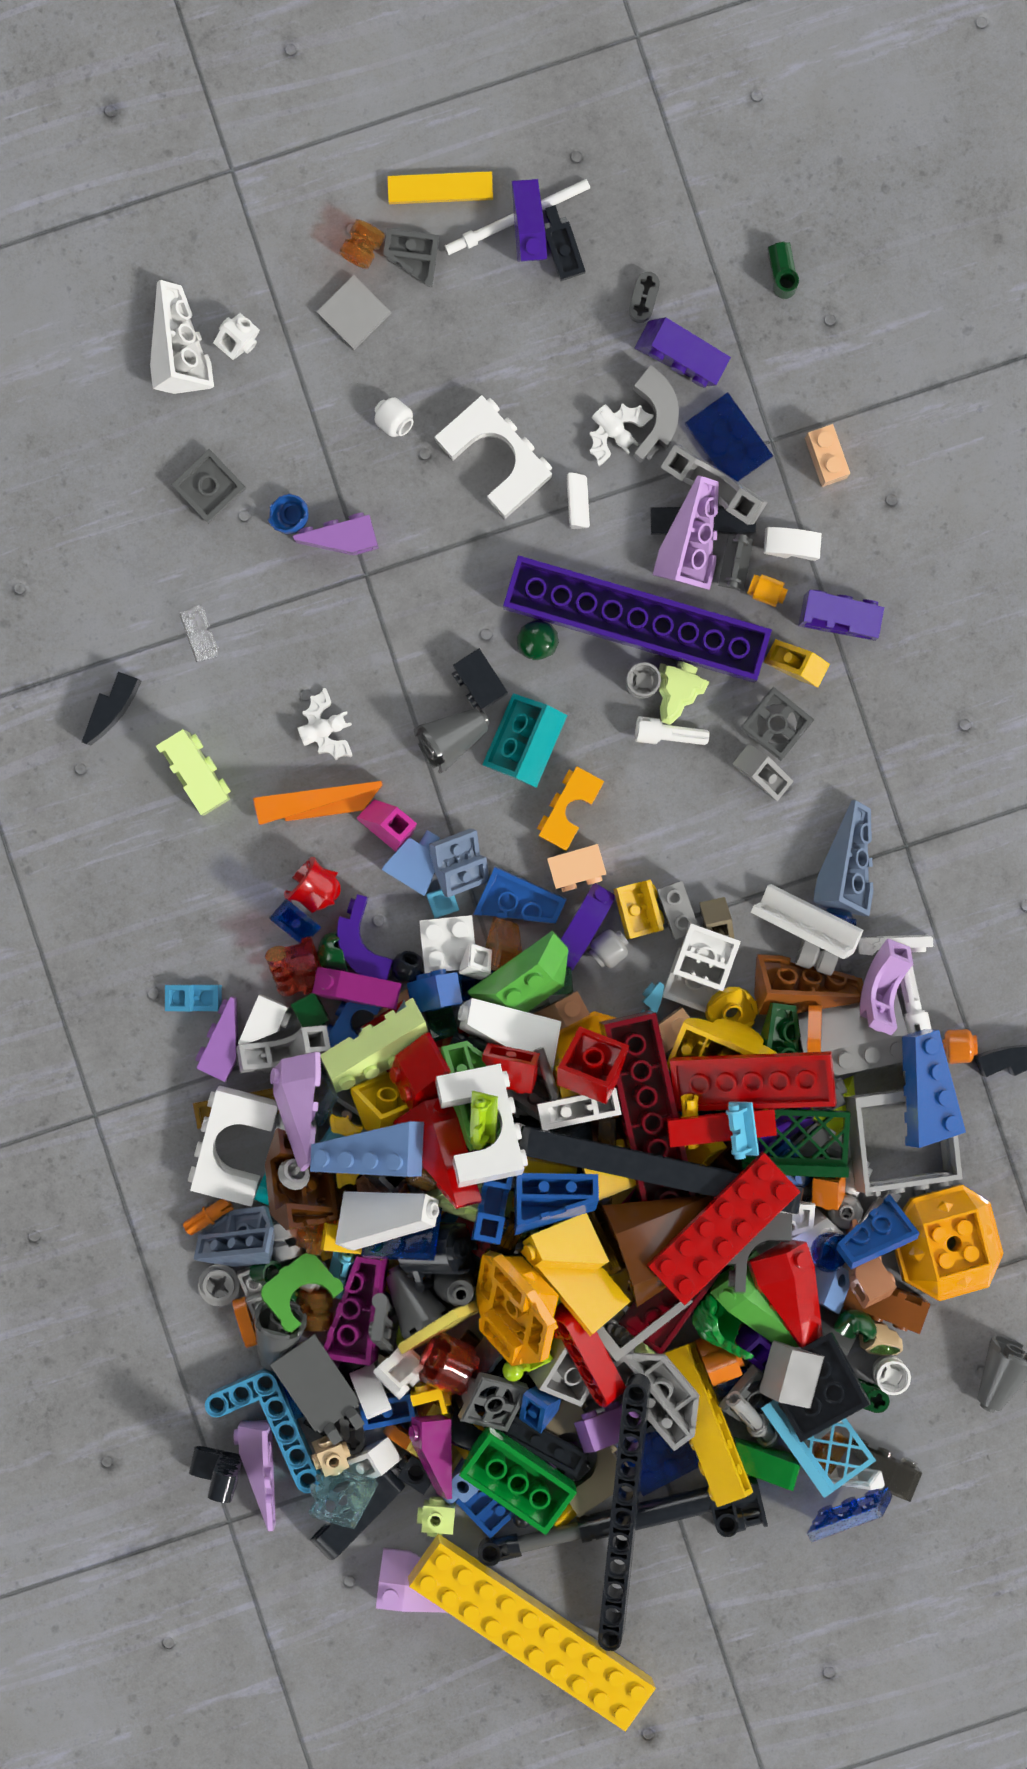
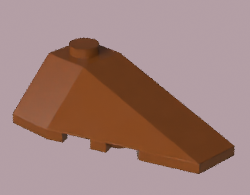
M757 954L754 997L760 1015H767L770 1003L794 1005L797 1007V1013L808 1012L809 1005H822V1009L860 1003L863 988L862 978L838 971H833L832 975L829 976L817 972L814 966L807 969L795 965V963L790 962L791 958Z

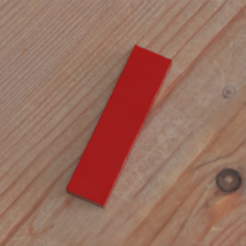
M753 1109L757 1138L777 1136L775 1109ZM726 1113L667 1119L670 1147L731 1141V1136L733 1135L732 1131H730L729 1118Z

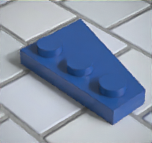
M495 866L473 915L515 918L556 924L567 899Z
M889 1194L884 1198L881 1205L874 1208L861 1224H857L837 1244L836 1250L850 1269H853L918 1239L919 1232Z

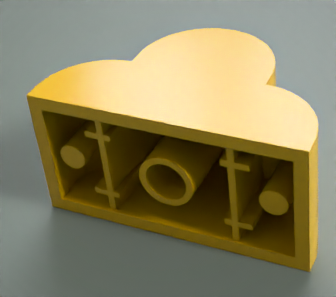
M688 1018L682 1024L668 1058L667 1066L668 1070L671 1071L670 1059L672 1057L775 1054L776 1052L763 1045L764 1040L758 1032L740 1022L730 1019H717L712 1023L703 1019Z

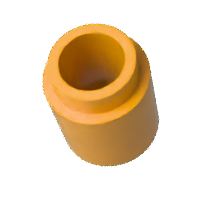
M754 574L747 594L753 596L752 599L776 607L778 603L783 604L788 589L784 588L785 582L763 574L761 576Z

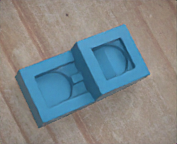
M165 985V1011H219L222 1004V985Z

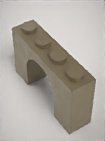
M561 1399L559 1411L545 1429L558 1436L568 1432L577 1433L574 1422L582 1420L581 1415L587 1412L585 1410L588 1407L586 1401L580 1407ZM615 1444L598 1450L593 1468L579 1481L575 1482L577 1494L571 1500L570 1505L579 1517L613 1495L617 1461L615 1451L618 1450Z

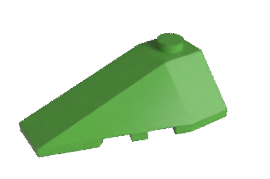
M754 1250L750 1253L748 1261L760 1254ZM748 1263L746 1292L744 1294L733 1293V1287H728L729 1270L734 1271V1266L717 1277L710 1293L729 1313L770 1342L775 1340L797 1348L800 1347L783 1325V1320L777 1311H773L769 1306V1300L756 1288Z

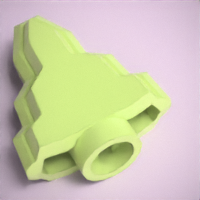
M678 661L676 667L660 663L658 671L661 675V683L658 691L663 697L660 705L662 723L671 725L681 716L684 706L693 704L697 695L704 694L709 681L696 675L697 667L682 661Z

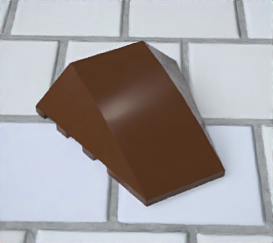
M277 1128L265 1161L270 1215L285 1230L339 1220L344 1191L358 1192L357 1185L346 1184L339 1189L337 1186V1173L311 1172L309 1166L310 1177L305 1187L299 1190L285 1187L279 1180L278 1168L285 1160L295 1159L286 1131Z
M703 1194L671 1199L602 1205L610 1231L615 1235L630 1279L628 1284L636 1307L666 1288L646 1265L713 1200L712 1196Z

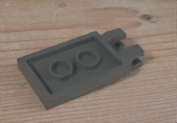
M315 1334L270 1364L314 1431H318L319 1434L324 1431L333 1445L343 1440L334 1423L345 1415L356 1430L365 1424L355 1409L359 1406L357 1403L359 1401L358 1397Z

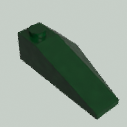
M770 1003L761 1032L764 1040L763 1045L774 1050L776 1053H801L799 1045L801 1035L796 1006ZM780 1108V1109H797V1108Z

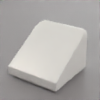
M468 943L459 973L478 980H482L490 975L492 950Z

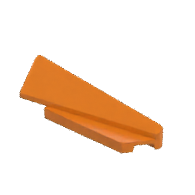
M382 781L255 797L253 801L258 823L262 825L285 818L287 822L363 811L379 789H381L383 783Z

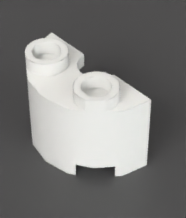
M397 1348L373 1372L377 1376L376 1378L400 1400L410 1389L407 1385L410 1384L414 1387L424 1376L421 1371L427 1363L414 1350L401 1354L399 1348Z

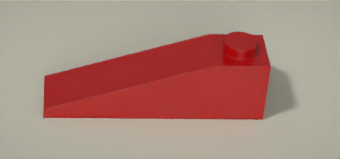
M439 1098L423 1101L394 1120L393 1125L405 1122H424L422 1170H426L436 1181L435 1185L456 1209L481 1203L482 1199L477 1184L458 1188L453 1157L454 1155L468 1153L458 1116L453 1106L441 1109Z
M792 1239L789 1243L781 1242L747 1261L756 1288L769 1300V1306L773 1311H777L783 1320V1325L800 1347H805L823 1336L815 1266L807 1242Z

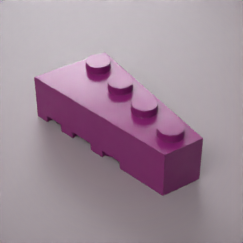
M363 1254L356 1256L324 1345L332 1360L369 1366L377 1361L379 1347L369 1337V1325L371 1321L374 1322L376 1309L372 1304V1298L377 1293L385 1295L389 1257Z

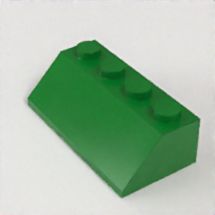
M486 1427L475 1441L459 1473L461 1478L545 1535L577 1494L576 1485L573 1480L500 1430Z

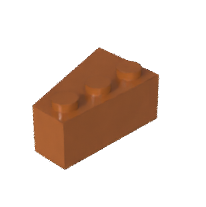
M849 1287L843 1303V1309L860 1310L867 1313L875 1321L883 1322L885 1320L892 1323V1326L903 1331L910 1330L920 1334L931 1304L923 1296L897 1287L889 1297L863 1309L851 1287Z

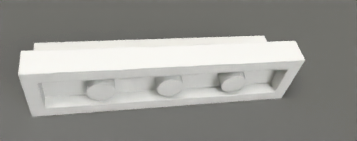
M772 884L767 886L761 902L754 905L751 913L842 959L854 954L864 931Z

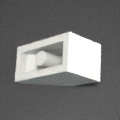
M262 994L258 995L238 1044H248L280 1031L281 1027L286 1028L292 1015L288 1013L290 1006Z
M386 1437L366 1446L358 1454L348 1457L349 1468L344 1469L343 1473L350 1485L355 1486L382 1476L398 1463L401 1457L395 1445Z

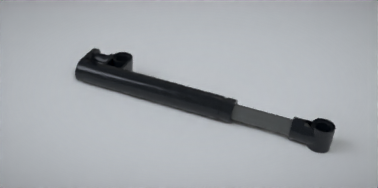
M748 1476L753 1493L720 1507H717L715 1501H712L710 1498L708 1486L639 1502L636 1530L712 1513L716 1530L723 1537H732L737 1532L745 1531L750 1526L762 1524L763 1527H768L757 1478ZM611 1509L593 1513L590 1516L576 1517L577 1522L551 1528L546 1535L537 1531L520 1536L514 1533L497 1538L486 1537L479 1544L478 1558L483 1565L494 1566L500 1561L521 1557L524 1552L578 1539H581L582 1543H586L593 1539L609 1537ZM619 1511L621 1515L629 1516V1513L626 1511ZM722 1518H732L733 1524L728 1528L721 1527L719 1523ZM487 1546H492L497 1550V1554L493 1557H488L484 1555L483 1549Z

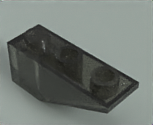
M845 1438L846 1444L849 1443V1438ZM853 1439L851 1445L859 1446L855 1439ZM861 1439L876 1459L866 1469L882 1471L885 1484L883 1489L885 1492L911 1502L922 1475L921 1470L917 1467L918 1463L907 1457H903L902 1460L892 1456L893 1452L882 1447H878V1450L868 1447L869 1443ZM851 1448V1451L862 1464L869 1460L862 1450Z

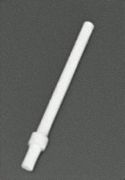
M587 179L542 199V211L546 210L545 208L559 204L590 189ZM514 213L474 232L470 230L462 234L461 238L444 245L447 254H453L465 247L468 249L478 245V241L514 225Z

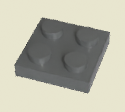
M210 449L171 484L208 524L246 489L241 481Z

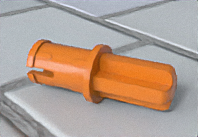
M219 1199L207 1208L203 1206L201 1212L183 1223V1227L187 1234L190 1236L194 1235L209 1224L214 1225L217 1219L234 1210L231 1201Z

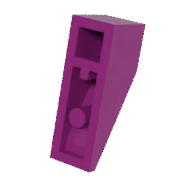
M318 967L312 993L327 999L396 1010L401 983Z
M441 1414L411 1417L412 1426L409 1427V1438L436 1493L447 1500L452 1499L451 1419Z

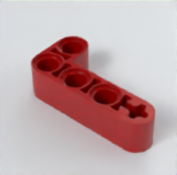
M559 1303L556 1306L554 1316L558 1328L554 1330L553 1338L562 1340L591 1396L598 1405L605 1408L624 1393L626 1386L597 1331L589 1336L565 1305Z

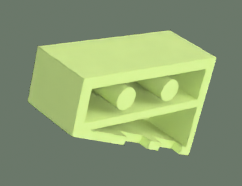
M182 729L156 746L160 753L163 752L172 772L176 773L184 790L201 815L208 814L230 800L228 793L231 792L229 786L223 778L219 780L215 775L214 771L217 770V767L210 756L204 757L200 750L204 746L196 734L191 736L188 731Z

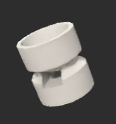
M894 1355L881 1356L872 1366L873 1379L886 1394H902L909 1387L911 1381L910 1371L898 1357Z

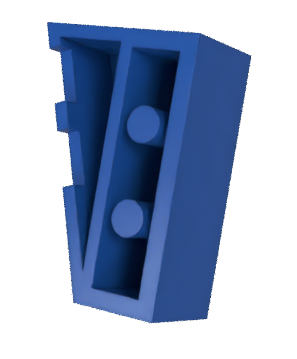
M523 1173L522 1175H517L514 1181L515 1235L595 1211L599 1201L598 1174Z

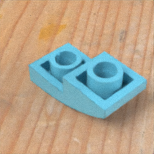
M659 981L656 985L651 982L642 993L645 996L642 1002L650 1007L649 1010L656 1012V1014L661 1004L664 985Z

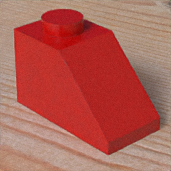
M488 1043L482 1054V1061L487 1066L501 1064L502 1071H507L510 1087H506V1089L520 1094L532 1093L537 1079L540 1053Z

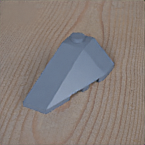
M851 800L818 874L813 902L830 910L869 916L873 897V882H869L868 867H873L872 858L868 856V843L872 840L871 809L856 800Z

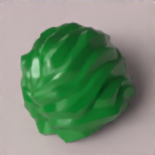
M710 1287L709 1291L706 1292L695 1308L692 1324L702 1339L724 1350L726 1349L729 1353L739 1358L742 1357L745 1360L752 1359L753 1354L735 1344L736 1336L739 1334L738 1329L743 1322L729 1313L710 1293L712 1290Z

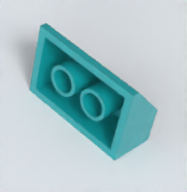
M513 693L482 765L537 788L568 715L547 704Z

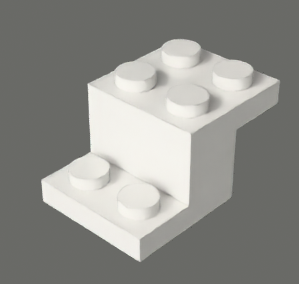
M690 923L682 947H679L662 997L705 1012L710 998L719 990H724L741 941Z

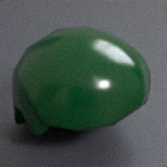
M541 620L528 622L521 627L517 636L518 649L523 656L532 660H542L553 655L559 643L556 629L552 624Z
M337 933L324 935L317 952L321 966L327 969L348 972L343 950L337 948L338 941L340 940L337 937Z
M860 1310L844 1311L833 1327L836 1332L850 1339H853L858 1334H862L864 1342L869 1339H875L877 1335V1327L873 1319Z

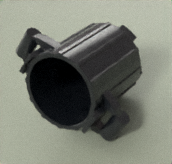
M436 1222L433 1228L398 1237L397 1256L400 1267L408 1274L406 1275L407 1277L414 1278L415 1287L418 1292L426 1291L434 1286L433 1274L461 1275L471 1271L468 1266L472 1258V1250H478L477 1241L471 1240L472 1237L466 1227V1223Z

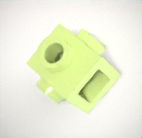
M430 1497L429 1500H424L423 1508L418 1507L417 1524H422L421 1532L427 1533V1536L436 1537L437 1534L442 1536L443 1534L453 1535L456 1502L450 1505L442 1497Z

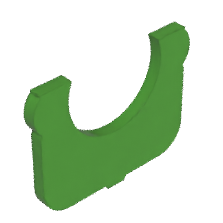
M310 1253L303 1254L289 1266H284L279 1270V1274L263 1286L261 1291L262 1300L281 1321L282 1328L290 1333L302 1324L293 1316L290 1308V1299L299 1287L306 1284L320 1285L329 1291L333 1299L344 1290L342 1282L338 1278L333 1277L323 1263Z

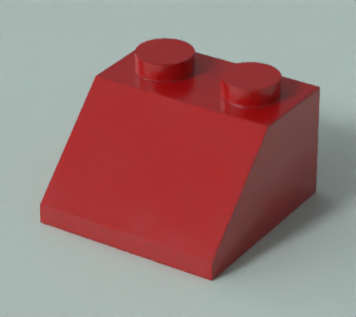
M579 1026L558 1066L557 1085L607 1104L619 1079L629 1045Z
M430 1032L421 1035L395 1055L389 1073L391 1081L396 1084L400 1092L401 1100L411 1110L423 1101L439 1098L435 1083L436 1076L450 1074L451 1070Z

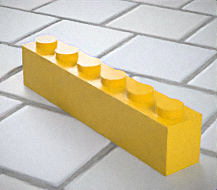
M695 1341L663 1353L700 1395L695 1436L689 1440V1444L697 1453L699 1470L707 1479L710 1498L712 1501H715L717 1507L747 1497L753 1493L723 1412L718 1406V1399Z

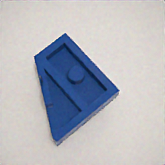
M480 1490L465 1503L459 1498L455 1501L489 1538H492L514 1515L513 1512Z

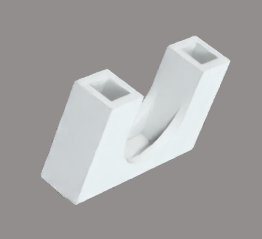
M481 395L435 436V442L452 461L471 444L481 438H498L510 446L515 455V467L510 476L487 496V500L506 519L552 478V473L550 472L552 467L545 458L541 457L538 459L532 452L535 449L526 437L521 439L515 433L517 427L508 417L504 420L498 414L500 409L491 398L486 400Z
M501 1064L436 1076L435 1083L441 1109L471 1103L472 1091L498 1096L497 1117L501 1128L500 1136L494 1144L486 1149L454 1155L453 1166L458 1188L522 1175L524 1166L528 1165L525 1150H520L518 1140L522 1139L519 1123L514 1124L512 1113H516L513 1097H508L506 1087H510L507 1071H502Z
M219 1085L216 1092L211 1091L207 1107H211L209 1117H204L201 1132H204L205 1135L203 1142L198 1141L194 1157H198L196 1167H191L188 1182H192L190 1191L252 1207L260 1175L227 1166L220 1159L216 1151V1137L221 1130L234 1124L248 1125L271 1132L277 1116L278 1106L274 1099Z

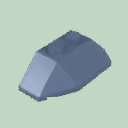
M260 1206L235 1209L217 1219L215 1224L211 1225L208 1230L204 1229L199 1233L194 1260L232 1267L269 1264L275 1239L269 1208Z

